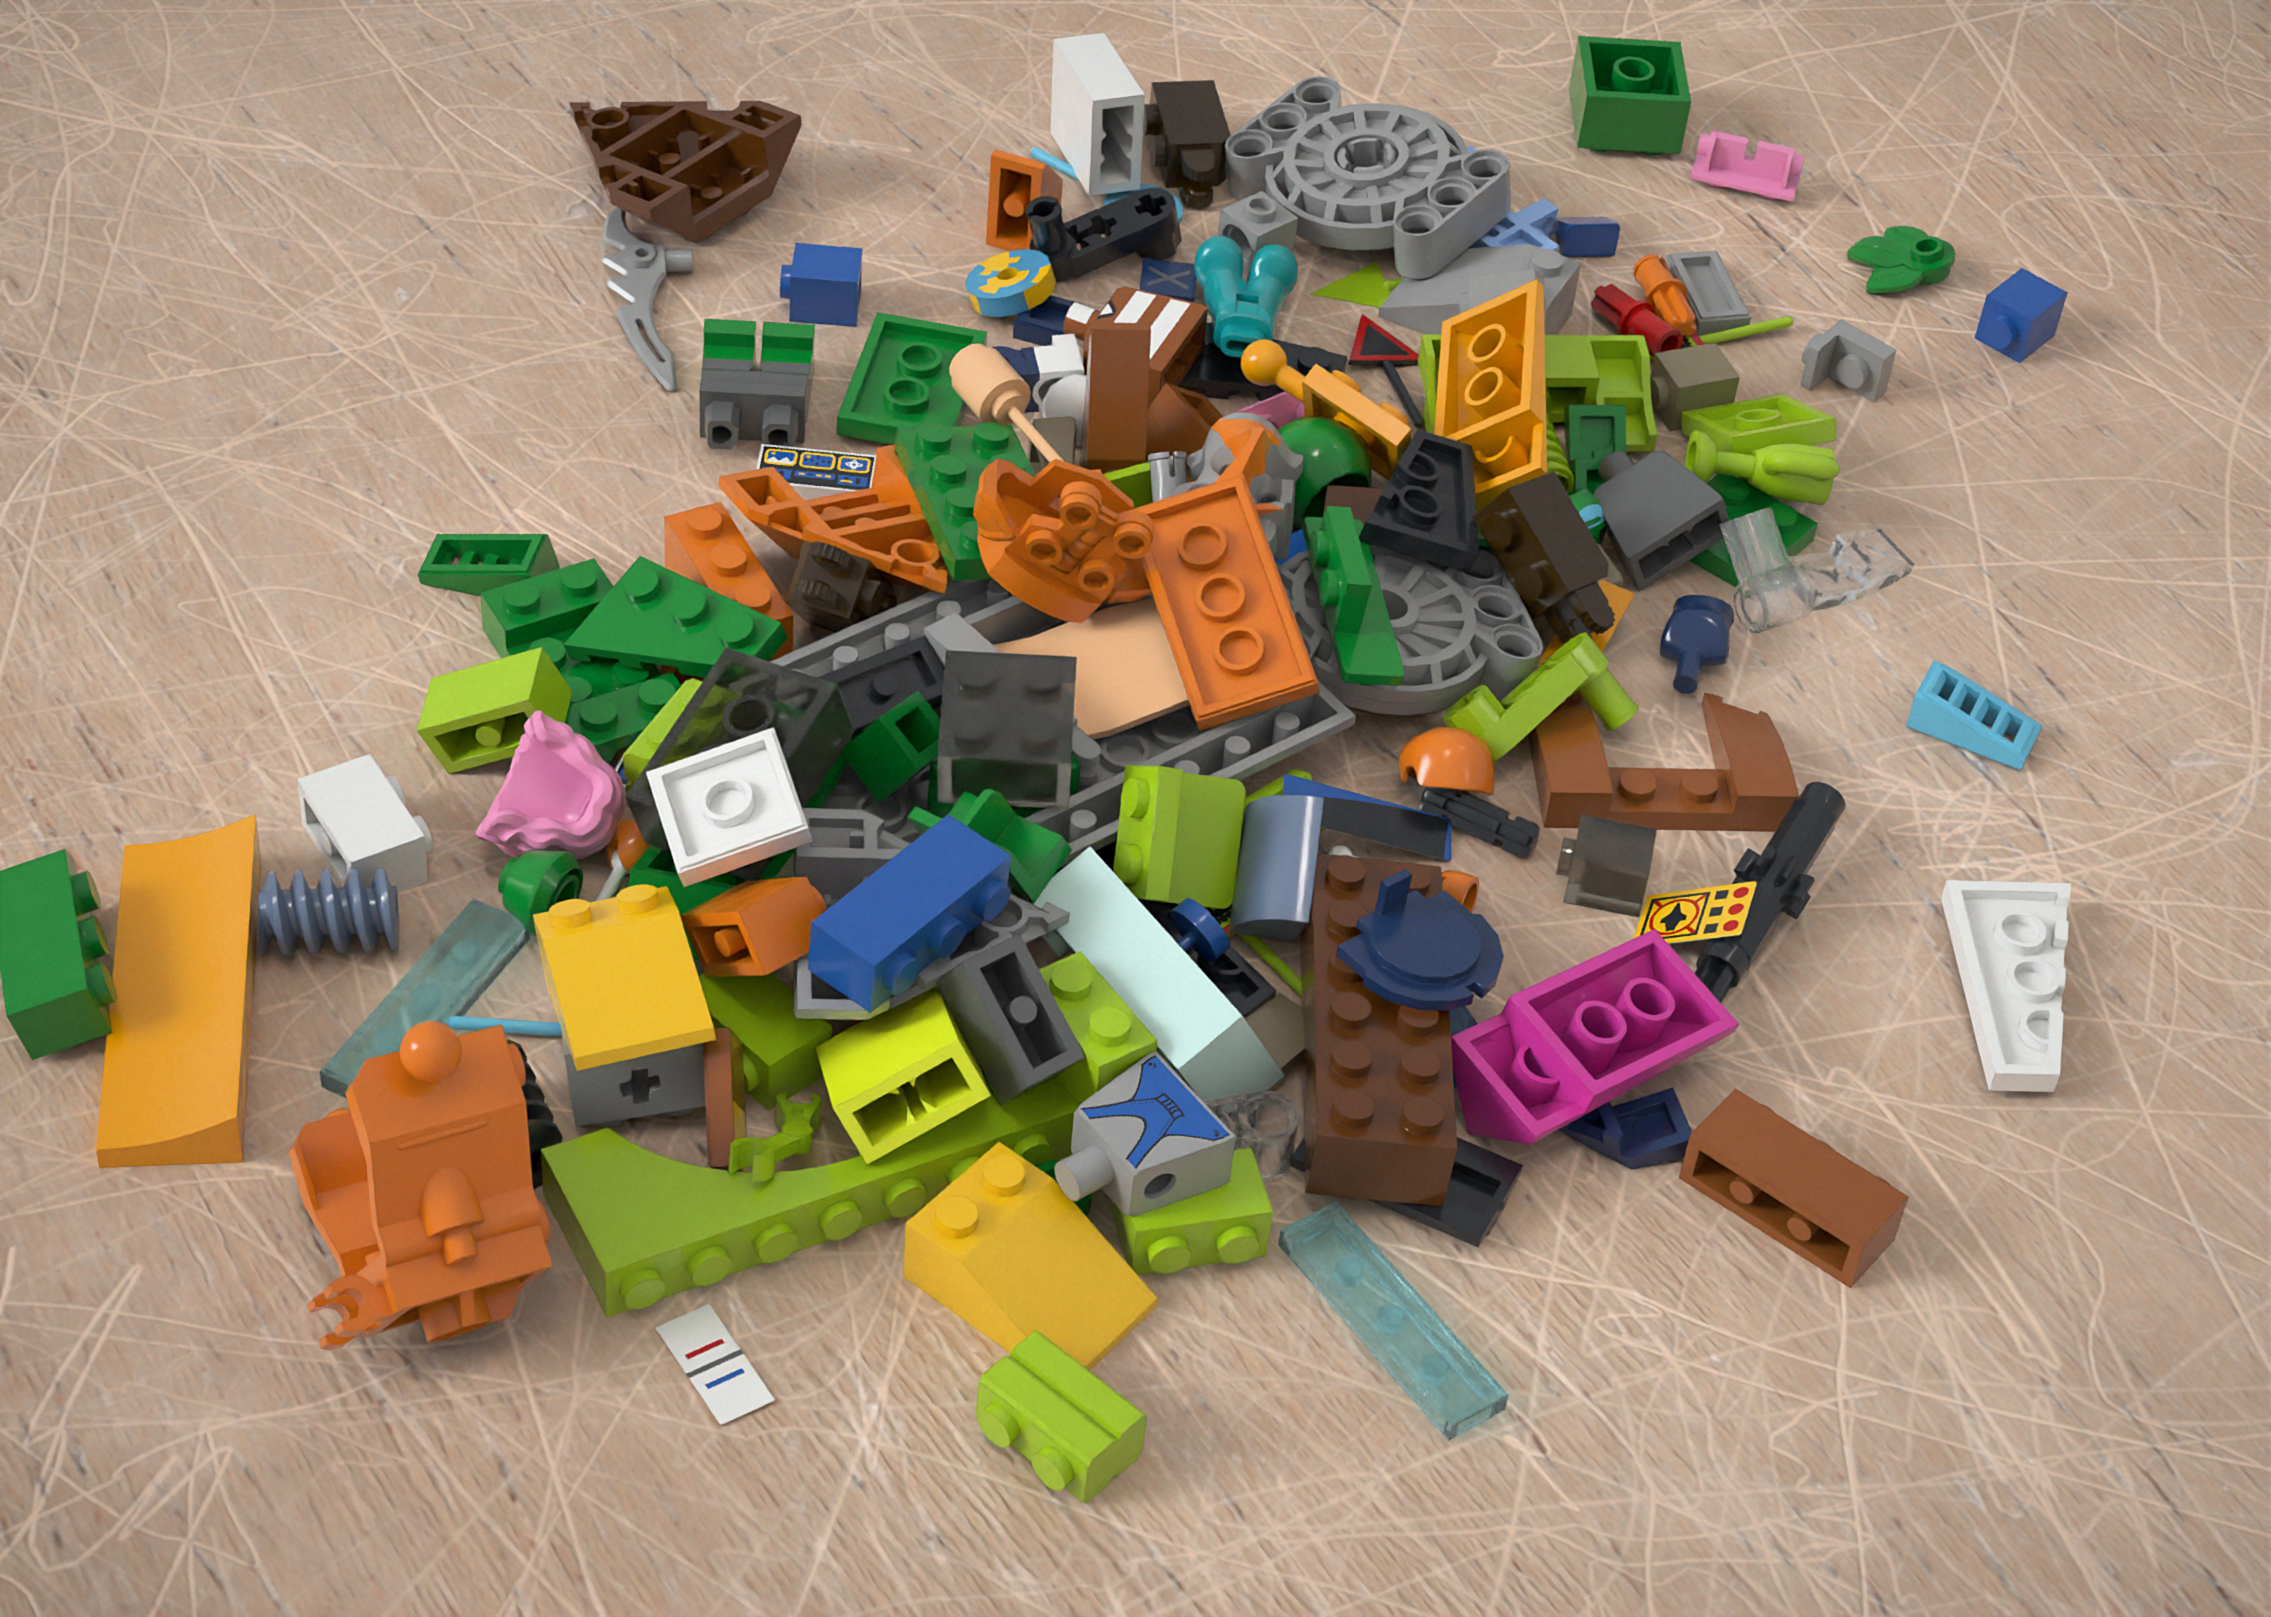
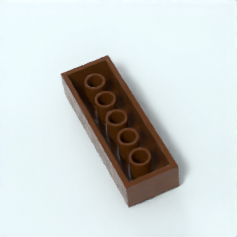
M1317 853L1309 923L1301 932L1302 1008L1305 1040L1303 1053L1305 1193L1443 1207L1457 1153L1449 1010H1418L1389 1002L1363 986V978L1336 955L1338 945L1363 933L1356 927L1357 920L1375 911L1382 880L1407 869L1412 874L1408 893L1417 890L1426 899H1429L1443 891L1441 866Z

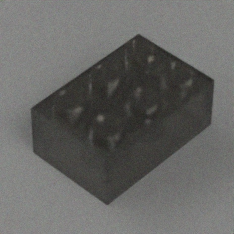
M725 648L625 796L644 842L671 852L646 772L773 727L801 807L805 808L854 733L838 684ZM774 856L727 873L750 881L759 880Z

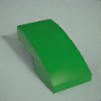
M1568 405L1564 408L1566 459L1575 480L1572 491L1585 488L1594 493L1597 487L1605 483L1598 475V468L1601 462L1614 452L1623 451L1626 453L1625 405Z

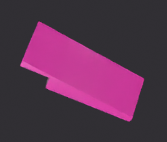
M1653 929L1509 996L1500 1014L1451 1036L1453 1072L1468 1134L1533 1144L1731 1035L1736 1031L1739 1023L1663 937Z

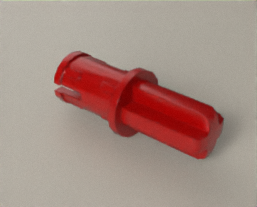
M1609 284L1606 287L1599 286L1595 289V297L1591 302L1592 309L1616 326L1619 335H1644L1648 351L1654 355L1655 353L1681 348L1683 334L1680 333L1679 329L1672 327L1655 315L1653 306L1647 301L1634 300L1614 284Z

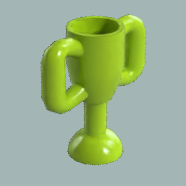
M1694 430L1689 438L1684 459V467L1705 483L1710 480L1713 473L1738 476L1747 484L1758 488L1766 494L1783 500L1824 505L1827 502L1832 490L1834 477L1840 472V466L1835 460L1832 448L1782 443L1771 444L1753 450L1751 455L1718 451L1715 442L1707 433Z

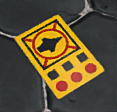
M1752 881L1648 895L1633 939L1653 929L1668 944L1740 935L1757 882Z

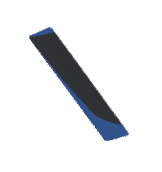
M1285 774L1283 776V795H1305L1324 798L1321 827L1441 860H1451V822L1448 818L1293 775Z

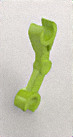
M787 1091L779 1093L776 1097L774 1123L781 1132L767 1139L746 1137L732 1141L730 1143L728 1173L732 1174L741 1168L752 1167V1182L769 1180L774 1177L775 1163L793 1154L800 1155L811 1152L813 1133L820 1126L821 1097L811 1093V1102L798 1104L787 1101Z

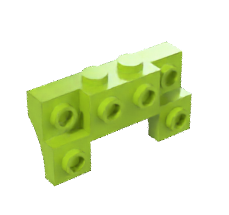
M1422 334L1418 357L1425 392L1423 419L1426 432L1434 434L1441 334ZM1545 335L1546 412H1548L1551 422H1564V408L1568 405H1625L1626 452L1654 451L1658 433L1651 400L1650 356L1644 335Z

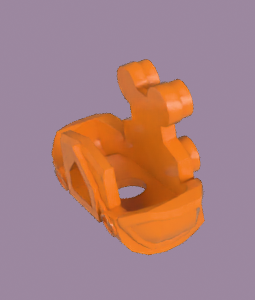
M997 459L983 470L979 478V488L974 500L973 515L978 523L977 542L981 559L988 574L1018 599L1052 617L1068 622L1083 623L1104 602L1109 605H1113L1116 602H1135L1152 594L1140 558L1150 551L1155 527L1153 519L1146 513L1132 510L1134 501L1102 475L1101 469L1089 470L1058 459L1051 461L1034 477L1030 473L1016 467L1012 462Z

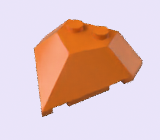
M895 444L877 448L872 488L804 500L774 467L719 477L718 487L747 519L793 559H800L801 555L799 552L803 542H823L836 546L852 555L870 560L891 584L945 594L948 574L947 566L895 451Z

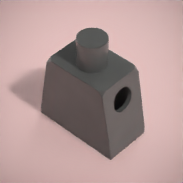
M1617 451L1608 455L1599 465L1598 475L1605 483L1595 489L1594 495L1601 504L1608 526L1606 533L1639 592L1733 533L1722 496L1665 451H1654L1637 463H1634L1625 452Z

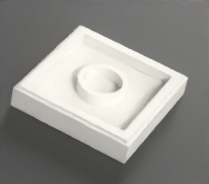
M774 727L646 772L683 887L813 842Z

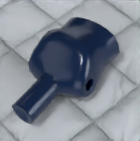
M1687 595L1675 601L1672 615L1665 624L1662 633L1660 655L1665 659L1678 663L1673 681V686L1678 692L1691 694L1697 689L1702 667L1718 666L1727 663L1730 647L1729 631L1734 623V612L1727 602L1706 595Z

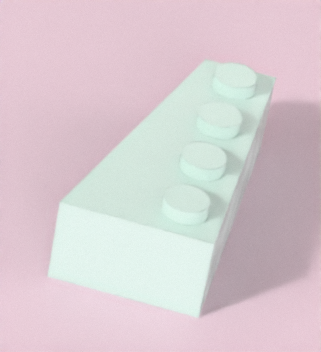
M1090 846L1053 876L1035 903L1031 902L1039 908H1042L1046 902H1049L1070 913L1068 923L1041 937L1059 958L1068 951H1071L1073 954L1081 951L1158 1040L1156 1052L1212 1111L1252 1104L1285 1076L1239 1011Z

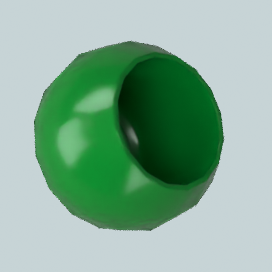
M1308 416L1292 421L1277 430L1293 453L1303 455V472L1295 482L1292 528L1302 529L1306 517H1323L1327 485L1370 488L1372 476L1371 460L1360 437L1347 426L1334 419Z

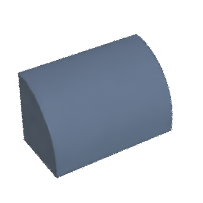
M1274 795L1253 800L1245 807L1229 932L1293 943L1308 925L1324 798L1305 795Z

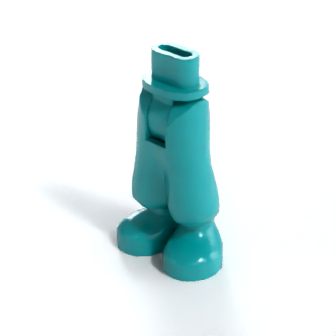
M1214 236L1204 241L1197 250L1194 267L1195 276L1203 287L1205 304L1211 312L1214 331L1213 339L1224 354L1241 358L1246 347L1254 341L1262 339L1273 340L1277 318L1285 304V296L1293 290L1297 282L1298 264L1294 254L1287 247L1279 244L1266 245L1258 250L1251 260L1245 282L1242 279V251L1237 243L1225 236Z

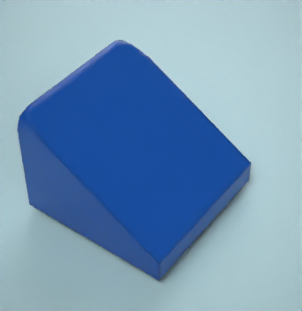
M1607 217L1556 218L1555 228L1557 230L1555 236L1562 256H1615L1620 226L1617 221Z

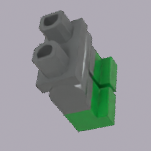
M704 318V346L700 383V437L706 438L710 449L731 450L735 445H738L739 440L762 441V444L793 447L795 443H804L805 424L814 374L815 325L763 322L760 371H755L756 321Z

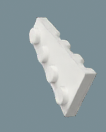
M1946 880L1941 900L1989 1091L2054 1092L2061 1068L2064 1013L2061 1011L2066 981L2064 953L2068 941L2069 921H2066L2067 907L2070 901L2071 883Z

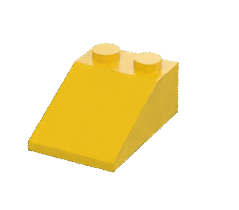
M652 885L630 886L618 892L616 897L590 903L583 899L565 900L551 906L548 912L533 915L547 991L577 1071L716 1040L713 1022L682 920L667 886L660 888Z
M1001 1142L995 1144L908 1220L905 1225L903 1277L1009 1353L1036 1330L1090 1371L1157 1307L1158 1298L1078 1206L1064 1194L1057 1182Z

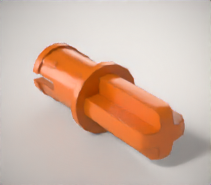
M1657 254L1642 257L1633 268V276L1645 293V301L1653 306L1655 315L1672 327L1679 329L1683 336H1692L1697 326L1694 322L1695 314L1687 302L1688 292L1685 285L1672 276L1663 257L1659 259Z

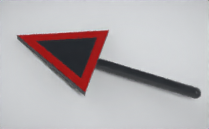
M1362 314L1348 365H1381L1413 425L1418 429L1422 428L1425 425V421L1394 365H1419V354Z

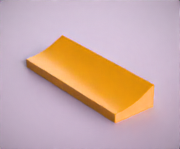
M256 814L216 830L191 837L124 846L112 973L117 1002L109 1005L112 1033L106 1036L96 1142L99 1168L243 1163L261 873V853Z

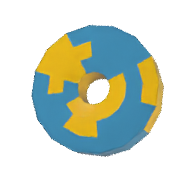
M1021 249L992 256L978 264L968 274L965 285L974 311L983 316L1005 317L1028 311L1044 302L1053 293L1056 280L1047 255L1036 250Z

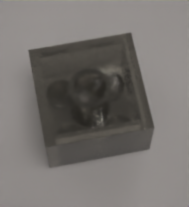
M946 650L938 744V802L956 803L964 791L979 797L984 790L991 788L1000 792L1010 806L1069 809L1077 657Z

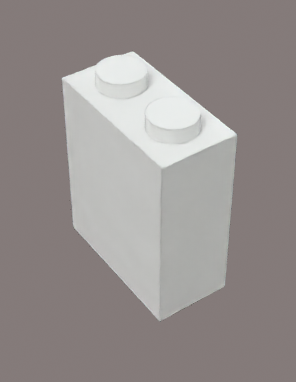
M1105 33L1053 39L1050 133L1068 163L1072 165L1076 176L1089 196L1139 190L1141 180L1145 94Z

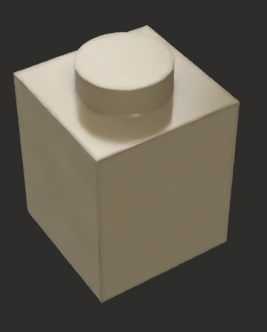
M1716 343L1655 353L1650 375L1653 411H1656L1669 432L1681 430V412L1733 403L1740 376Z

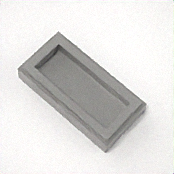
M1717 251L1666 255L1665 261L1672 276L1680 280L1688 292L1687 302L1695 314L1694 322L1697 326L1695 332L1698 336L1750 325L1751 316Z

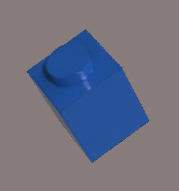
M796 243L792 265L782 264L780 277V298L790 299L789 322L857 327L862 285L863 248Z
M2021 268L1986 295L1975 339L2021 363L2055 336L2068 292Z

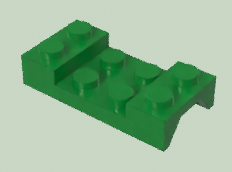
M594 558L480 593L482 629L499 656L504 658L543 647L573 691L565 724L569 725L574 733L586 737L594 745L601 758L607 763L611 761L618 749L632 745L682 686L673 672L662 675L656 665L652 663H646L643 669L623 667L619 660L615 658L594 656L591 662L570 659L563 644L613 588L612 583Z

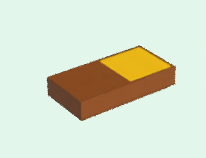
M729 1027L714 1029L716 1040L703 1043L708 1165L712 1169L728 1170L730 1143L736 1139L747 1137L743 1046L741 1040ZM748 1167L741 1168L737 1172H748Z

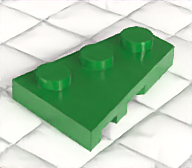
M639 556L563 645L571 660L591 662L594 656L618 659L623 667L643 669L646 663L678 667L682 675L729 680L768 663L788 637L782 623Z

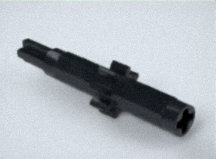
M1822 782L1807 784L1799 798L1795 799L1761 856L1748 848L1733 871L1737 876L1732 884L1757 882L1742 933L1736 936L1708 939L1706 947L1697 959V970L1694 973L1720 1003L1729 989L1736 987L1744 973L1749 970L1782 914L1785 912L1790 917L1797 919L1811 898L1808 891L1815 880L1814 877L1807 875L1834 831L1835 825L1846 807L1843 796L1834 787Z

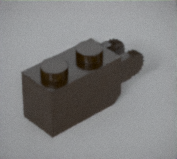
M1214 80L1152 82L1150 104H1144L1143 135L1151 136L1152 167H1160L1165 188L1178 189L1183 205L1185 204L1193 209H1206L1207 206L1210 207V203L1213 201L1212 186H1219L1226 180L1225 144L1226 140L1231 136Z
M1554 471L1507 488L1473 516L1532 619L1544 616L1554 634L1558 635V641H1561L1563 645L1581 633L1587 632L1592 638V632H1595L1596 635L1599 633L1603 634L1614 625L1615 613L1612 612L1613 608L1608 605L1609 601L1599 586V583L1608 576L1609 563Z
M818 541L814 543L803 542L799 552L801 556L790 587L786 589L783 601L807 624L835 633L897 606V597L893 595L895 587L870 560Z

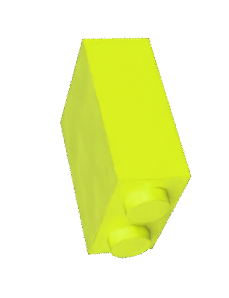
M937 986L868 1020H863L815 1047L832 1107L867 1165L991 1096L980 1066Z

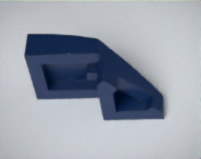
M1673 1087L1613 1107L1609 1101L1558 1129L1590 1149L1630 1169L1650 1167L1683 1159L1690 1134L1692 1133Z

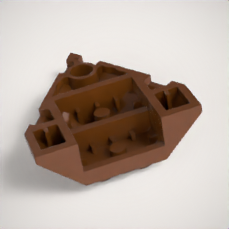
M707 101L621 102L620 108L606 107L598 110L591 109L590 102H569L572 116L611 204L661 230L694 243L710 238L714 232L734 219L747 214L750 209L772 196L802 126L801 115L763 101H740L739 106L734 110L709 111Z

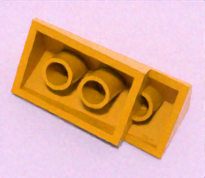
M1538 279L1442 322L1434 434L1472 445L1476 513L1507 488L1547 474L1544 286Z

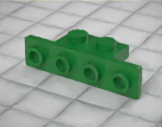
M1326 506L1324 517L1305 518L1302 531L1308 550L1309 563L1313 569L1319 592V602L1323 607L1341 679L1345 683L1364 686L1402 685L1405 671L1369 543L1359 540V535L1364 527L1363 522L1353 518L1350 507Z

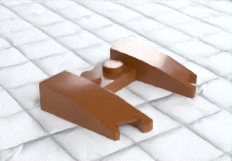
M1578 691L1573 692L1567 697L1565 702L1554 709L1528 734L1544 828L1775 832L1795 799L1799 798V792L1783 741L1768 713L1760 711L1756 714L1723 703V697L1714 694L1704 693L1701 705L1715 769L1608 767L1591 707Z

